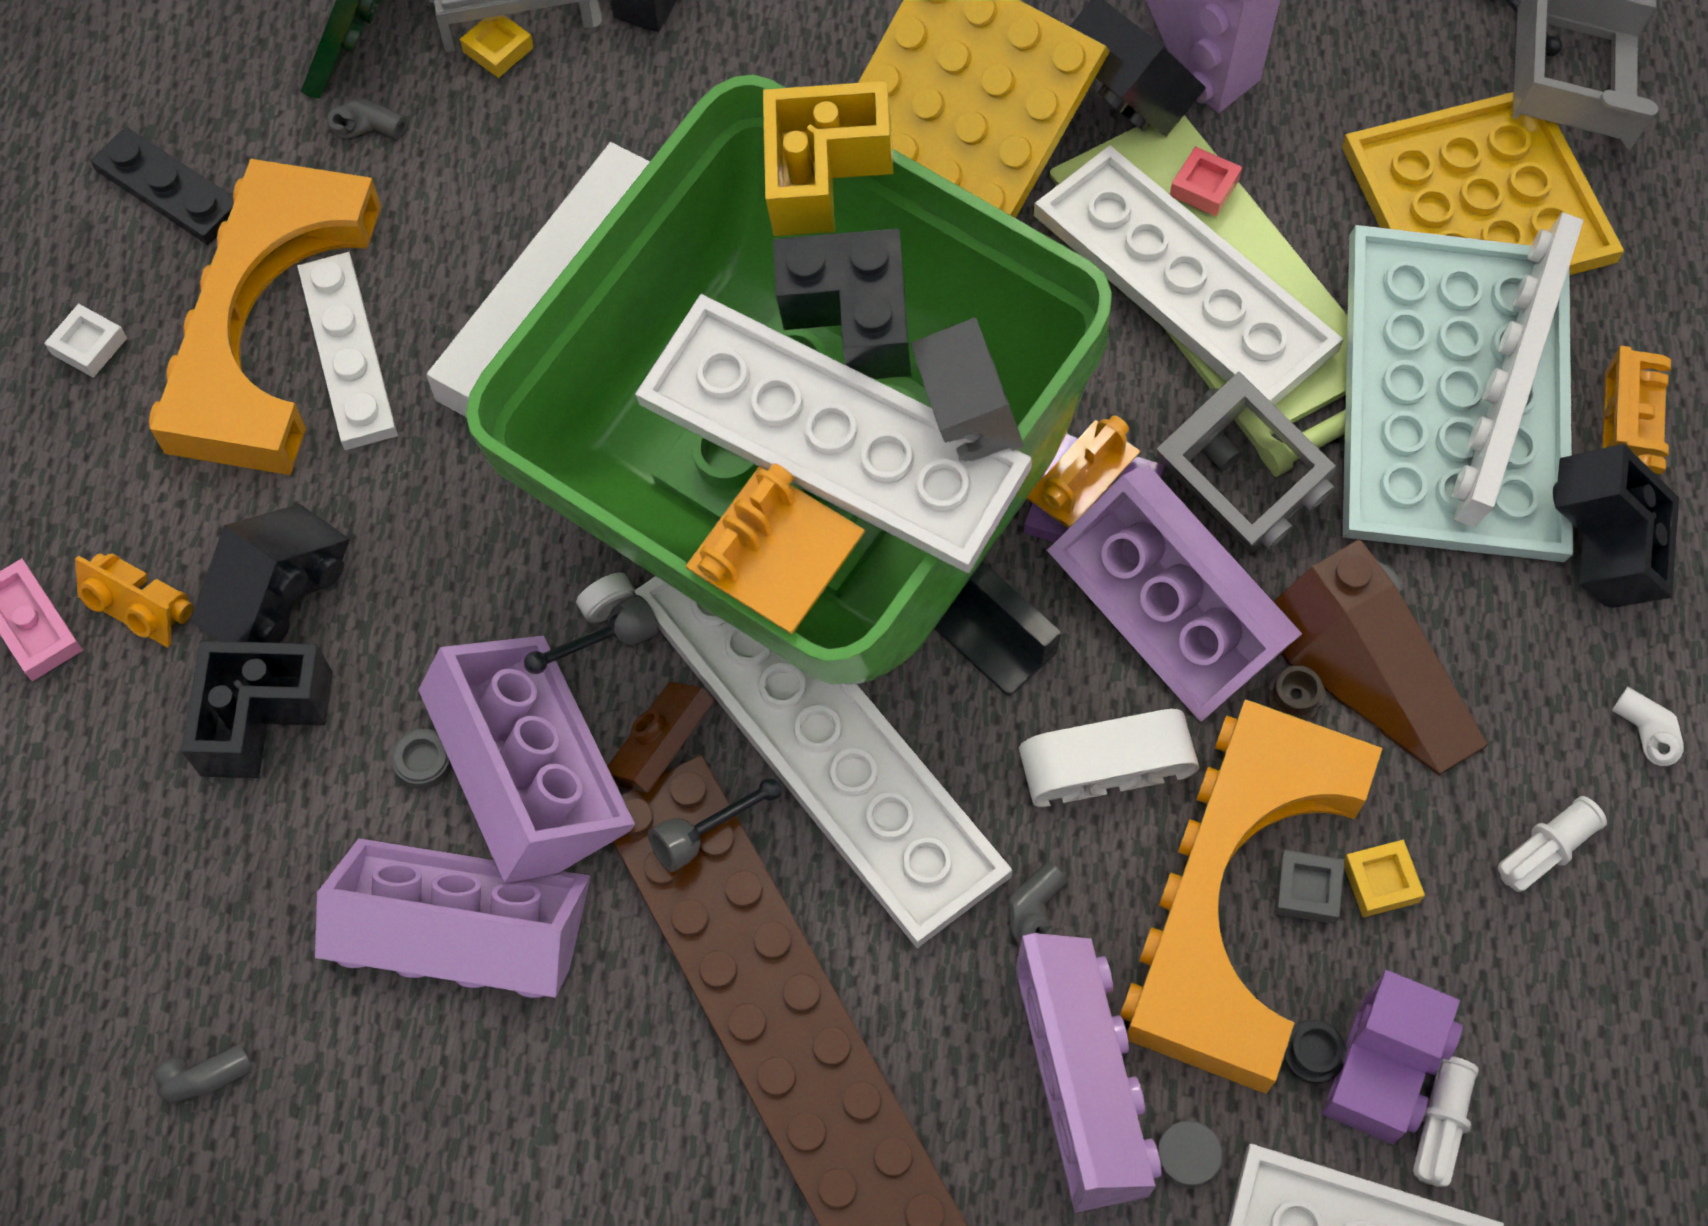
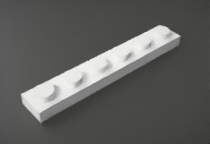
M1562 212L1549 231L1539 230L1532 243L1528 260L1535 262L1531 276L1526 274L1521 281L1513 301V306L1520 308L1516 322L1511 321L1507 326L1498 348V352L1504 354L1505 359L1502 368H1496L1492 373L1484 391L1483 400L1491 403L1486 417L1480 416L1469 438L1468 448L1475 450L1471 465H1465L1462 468L1453 488L1452 497L1460 499L1453 519L1455 521L1475 528L1494 508L1583 219Z

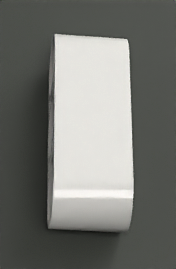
M1179 709L1158 710L1047 732L1031 737L1019 746L1032 802L1038 807L1050 806L1049 800L1062 798L1063 803L1106 795V789L1118 786L1121 792L1164 783L1163 777L1176 775L1177 780L1190 777L1199 770V764L1183 711Z

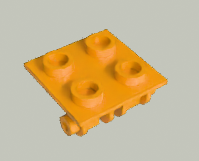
M773 463L768 470L761 466L757 468L687 563L686 569L792 635L862 538L865 529L790 484L794 479L792 474L784 467Z

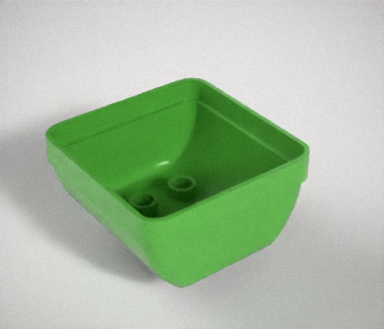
M754 74L736 76L714 86L696 103L482 371L469 394L466 417L471 435L487 462L500 476L814 679L832 685L865 683L882 677L918 652L1052 464L1077 411L1087 380L1099 365L1107 348L1112 292L1106 275L1090 260L894 149V174L833 178L835 232L774 236L765 199L763 90L785 87L771 79ZM900 228L911 376L874 380L932 408L910 343L976 317L1024 443V447L1016 450L1032 458V468L969 574L790 483L792 486L865 529L862 538L791 635L686 569L687 563L759 466L639 405L635 394L700 294L846 365L843 351L842 326L793 330L783 329L776 298L773 239Z

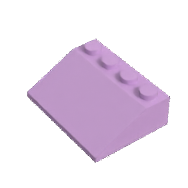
M1146 0L1167 50L1206 87L1196 102L1206 103L1217 113H1220L1261 80L1280 0Z

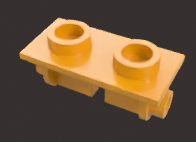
M1112 416L1109 420L1102 419L1099 422L1095 420L1039 481L1027 499L1064 526L1070 528L1140 454V450L1127 442L1126 434L1129 431V427L1126 422L1118 416Z
M99 553L91 561L81 556L75 558L78 598L91 610L96 612L103 611L125 623L134 634L140 637H149L168 648L172 643L171 626L175 621L180 624L186 623L193 614L194 605L189 602L188 595L158 579L153 580L144 589L140 590L139 588L147 582V573L125 562L113 553L107 555Z

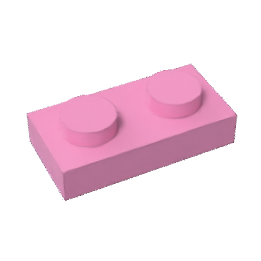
M22 558L0 571V635L24 673L33 682L82 652L83 649Z

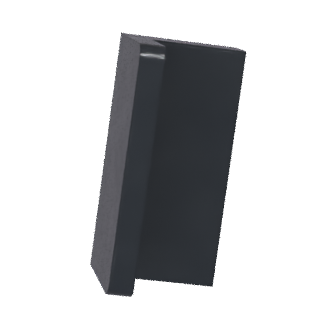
M983 561L934 628L1006 695L1015 693L1057 654L1061 631Z

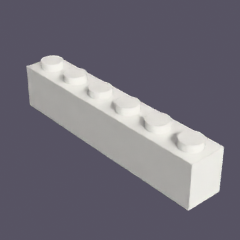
M612 142L608 144L428 371L426 376L436 401L466 417L469 394L482 371L650 161Z

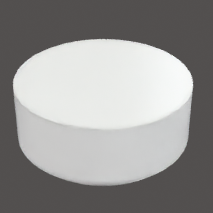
M614 573L588 586L578 596L576 603L588 622L599 623L608 619L614 606L623 600L635 596V589L625 573Z

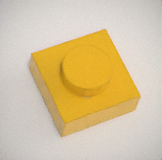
M505 15L482 19L460 38L463 52L497 78H500L534 48L531 34Z
M1404 839L1346 854L1344 869L1363 918L1420 903L1425 897Z

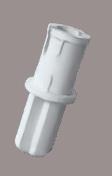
M1585 796L1578 797L1571 806L1548 824L1538 823L1531 830L1532 837L1499 863L1500 879L1505 885H1509L1516 892L1526 890L1556 864L1566 865L1572 859V851L1596 831L1607 825L1605 814L1590 798Z
M1451 1057L1449 1061L1442 1059L1435 1075L1429 1104L1422 1119L1424 1126L1413 1168L1414 1175L1419 1178V1181L1429 1185L1446 1187L1451 1183L1462 1133H1468L1471 1128V1122L1466 1116L1475 1077L1478 1076L1479 1069L1475 1064L1457 1057Z

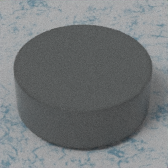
M417 729L406 733L397 741L392 751L391 761L395 773L405 785L414 789H428L440 784L448 776L452 768L438 733L430 729Z
M1181 1121L1173 1124L1164 1132L1157 1146L1163 1176L1169 1182L1181 1188L1192 1189L1207 1184L1215 1176L1222 1162V1147L1218 1137L1209 1127L1196 1121Z

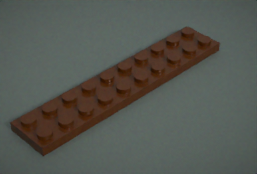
M699 755L662 774L648 793L633 789L621 795L635 825L630 832L614 840L613 844L819 1226H968L737 816L700 836L701 845L698 854L690 863L674 872L666 870L654 854L648 838L649 829L673 818L685 819L696 825L730 805L703 756Z

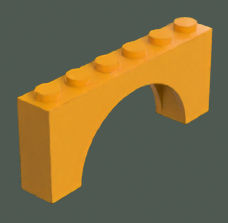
M250 159L244 178L238 179L235 184L232 210L228 221H223L219 227L216 253L211 265H207L202 272L200 296L195 309H191L186 315L184 339L178 355H173L168 363L167 384L161 400L156 401L152 406L149 416V427L165 454L291 475L307 428L295 403L267 394L255 386L243 374L240 345L245 322L253 305L264 289L277 276L295 263L312 255L334 249H367L382 206L373 179L370 177Z
M1245 699L1237 719L1227 715L1225 717L1215 745V749L1225 752L1219 770L1209 766L1207 768L1196 799L1206 803V809L1201 823L1192 819L1188 821L1177 852L1188 856L1182 876L1170 872L1159 903V907L1169 910L1163 931L1151 927L1139 962L1150 965L1143 987L1131 982L1120 1016L1122 1019L1130 1022L1127 1030L1128 1041L1267 1094L1276 1082L1295 1022L1278 1015L1256 999L1242 983L1228 959L1220 933L1218 918V899L1224 870L1231 858L1248 839L1265 827L1282 819L1309 813H1328L1355 819L1367 799L1383 748Z

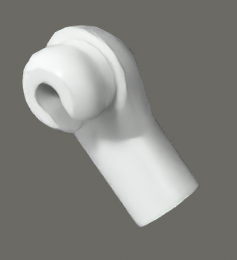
M1627 686L1612 711L1638 727L1644 753L1652 763L1659 766H1669L1676 763L1684 751L1677 717L1671 711Z

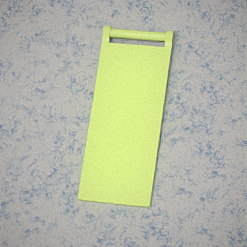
M1184 115L1167 137L1151 124L1144 132L1135 127L1050 170V178L1056 186L1111 145L1170 194L1173 180L1195 146L1214 155L1216 153ZM1238 182L1217 217L1177 200L1343 338L1340 351L1275 406L1294 423L1345 396L1348 315L1242 185ZM1165 329L1210 389H1220L1227 383V381ZM1248 407L1234 419L1254 445L1260 458L1274 477H1278L1291 470L1293 462L1300 459L1284 442L1282 443L1272 436L1274 433ZM1345 410L1302 433L1319 449L1345 435Z

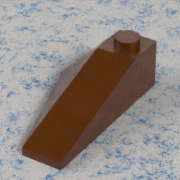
M1361 539L1354 541L1313 565L1273 601L1302 633L1300 637L1280 653L1290 666H1305L1315 671L1320 677L1324 688L1334 694V699L1348 709L1351 707L1381 729V733L1434 773L1441 775L1487 747V741L1395 584Z

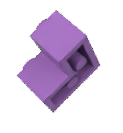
M1385 970L1359 1005L1345 1045L1346 1050L1342 1059L1343 1068L1333 1079L1321 1114L1392 1145L1406 1131L1415 1133L1420 1126L1428 1103V1097L1419 1094L1426 1073L1435 1075L1442 1059L1449 1061L1458 1045L1463 1025L1455 1022L1454 1018L1460 1000Z

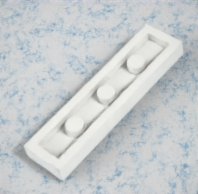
M346 252L297 265L344 450L398 436L350 253Z

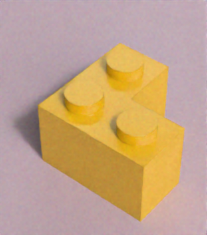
M887 81L763 90L765 199L773 235L785 236L835 232L833 178L894 174L892 126Z

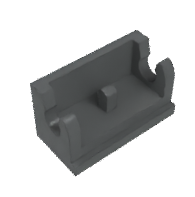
M976 317L910 343L944 442L960 440L972 433L982 434L978 440L964 443L957 448L956 451L961 461L978 460L1011 447L1012 451L1024 447L994 361Z

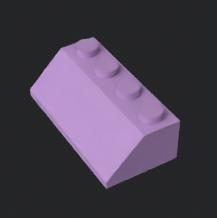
M1148 464L1123 474L1047 550L1200 722L1302 635L1299 629Z
M544 636L440 647L418 689L505 884L558 874L630 832L635 825L557 662L553 661L547 664L546 669L540 674H531L524 667V659L528 653L532 651L545 653L550 650Z
M358 838L317 892L315 958L337 961L340 965L348 968L367 966L396 971L398 974L409 978L428 976L456 981L464 987L478 988L488 986L513 990L522 996L530 998L543 996L556 998L570 970L590 875L561 871L554 875L505 884L495 861L491 859Z
M1039 933L1023 935L1015 970L1074 1212L1149 1197L1156 1186L1154 1178L1161 1177L1162 1175L1161 1163L1154 1140L1152 1138L1144 1140L1137 1115L1145 1114L1144 1098L1138 1078L1136 1076L1127 1078L1121 1054L1129 1052V1044L1122 1017L1120 1015L1112 1017L1106 994L1113 992V982L1108 961L1105 956L1096 957L1090 938Z

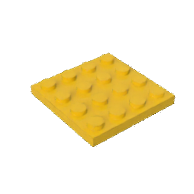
M903 0L858 83L887 81L892 126V148L1016 218L1110 50L1102 43L1020 0Z
M1514 92L1345 134L1342 149L1380 228L1532 246L1539 230L1549 231L1562 212L1583 219L1569 265V275L1618 263L1624 252L1558 124L1520 114L1518 119L1512 118Z

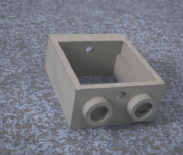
M1240 371L1156 449L1159 461L1251 553L1262 544L1268 550L1277 545L1293 528V525L1288 520L1303 506L1312 511L1335 488L1330 481L1334 478L1336 465ZM1247 407L1311 469L1253 524L1190 463L1205 446Z

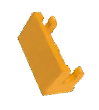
M1620 345L1605 371L1602 448L1625 444L1654 473L1663 474L1666 470V459L1664 457L1669 456V445L1665 443L1666 387L1668 386L1669 375L1644 370L1671 371V359L1660 354L1633 351L1631 347Z

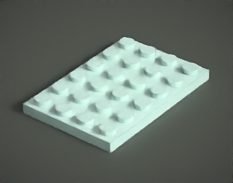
M1355 225L1349 235L1343 538L1565 562L1573 555L1572 523L1558 512L1553 501V486L1558 481L1559 460L1562 457L1572 455L1569 269L1494 508L1474 528L1453 520L1460 499L1452 497V492L1459 473L1465 465H1471L1475 450L1468 448L1469 438L1480 416L1486 417L1491 403L1483 400L1484 391L1492 373L1496 368H1502L1505 355L1499 353L1498 348L1507 326L1511 321L1516 322L1520 308L1513 306V301L1521 281L1526 274L1531 276L1535 262L1528 260L1531 246Z

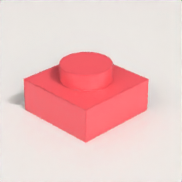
M1195 146L1173 180L1170 195L1177 200L1217 217L1238 184L1243 167Z

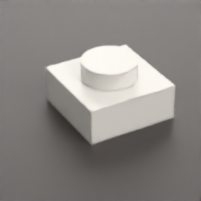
M78 304L44 344L51 355L94 378L125 342L127 337L121 326Z

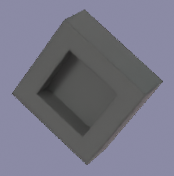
M1283 850L1279 859L1274 914L1335 924L1340 917L1344 859Z

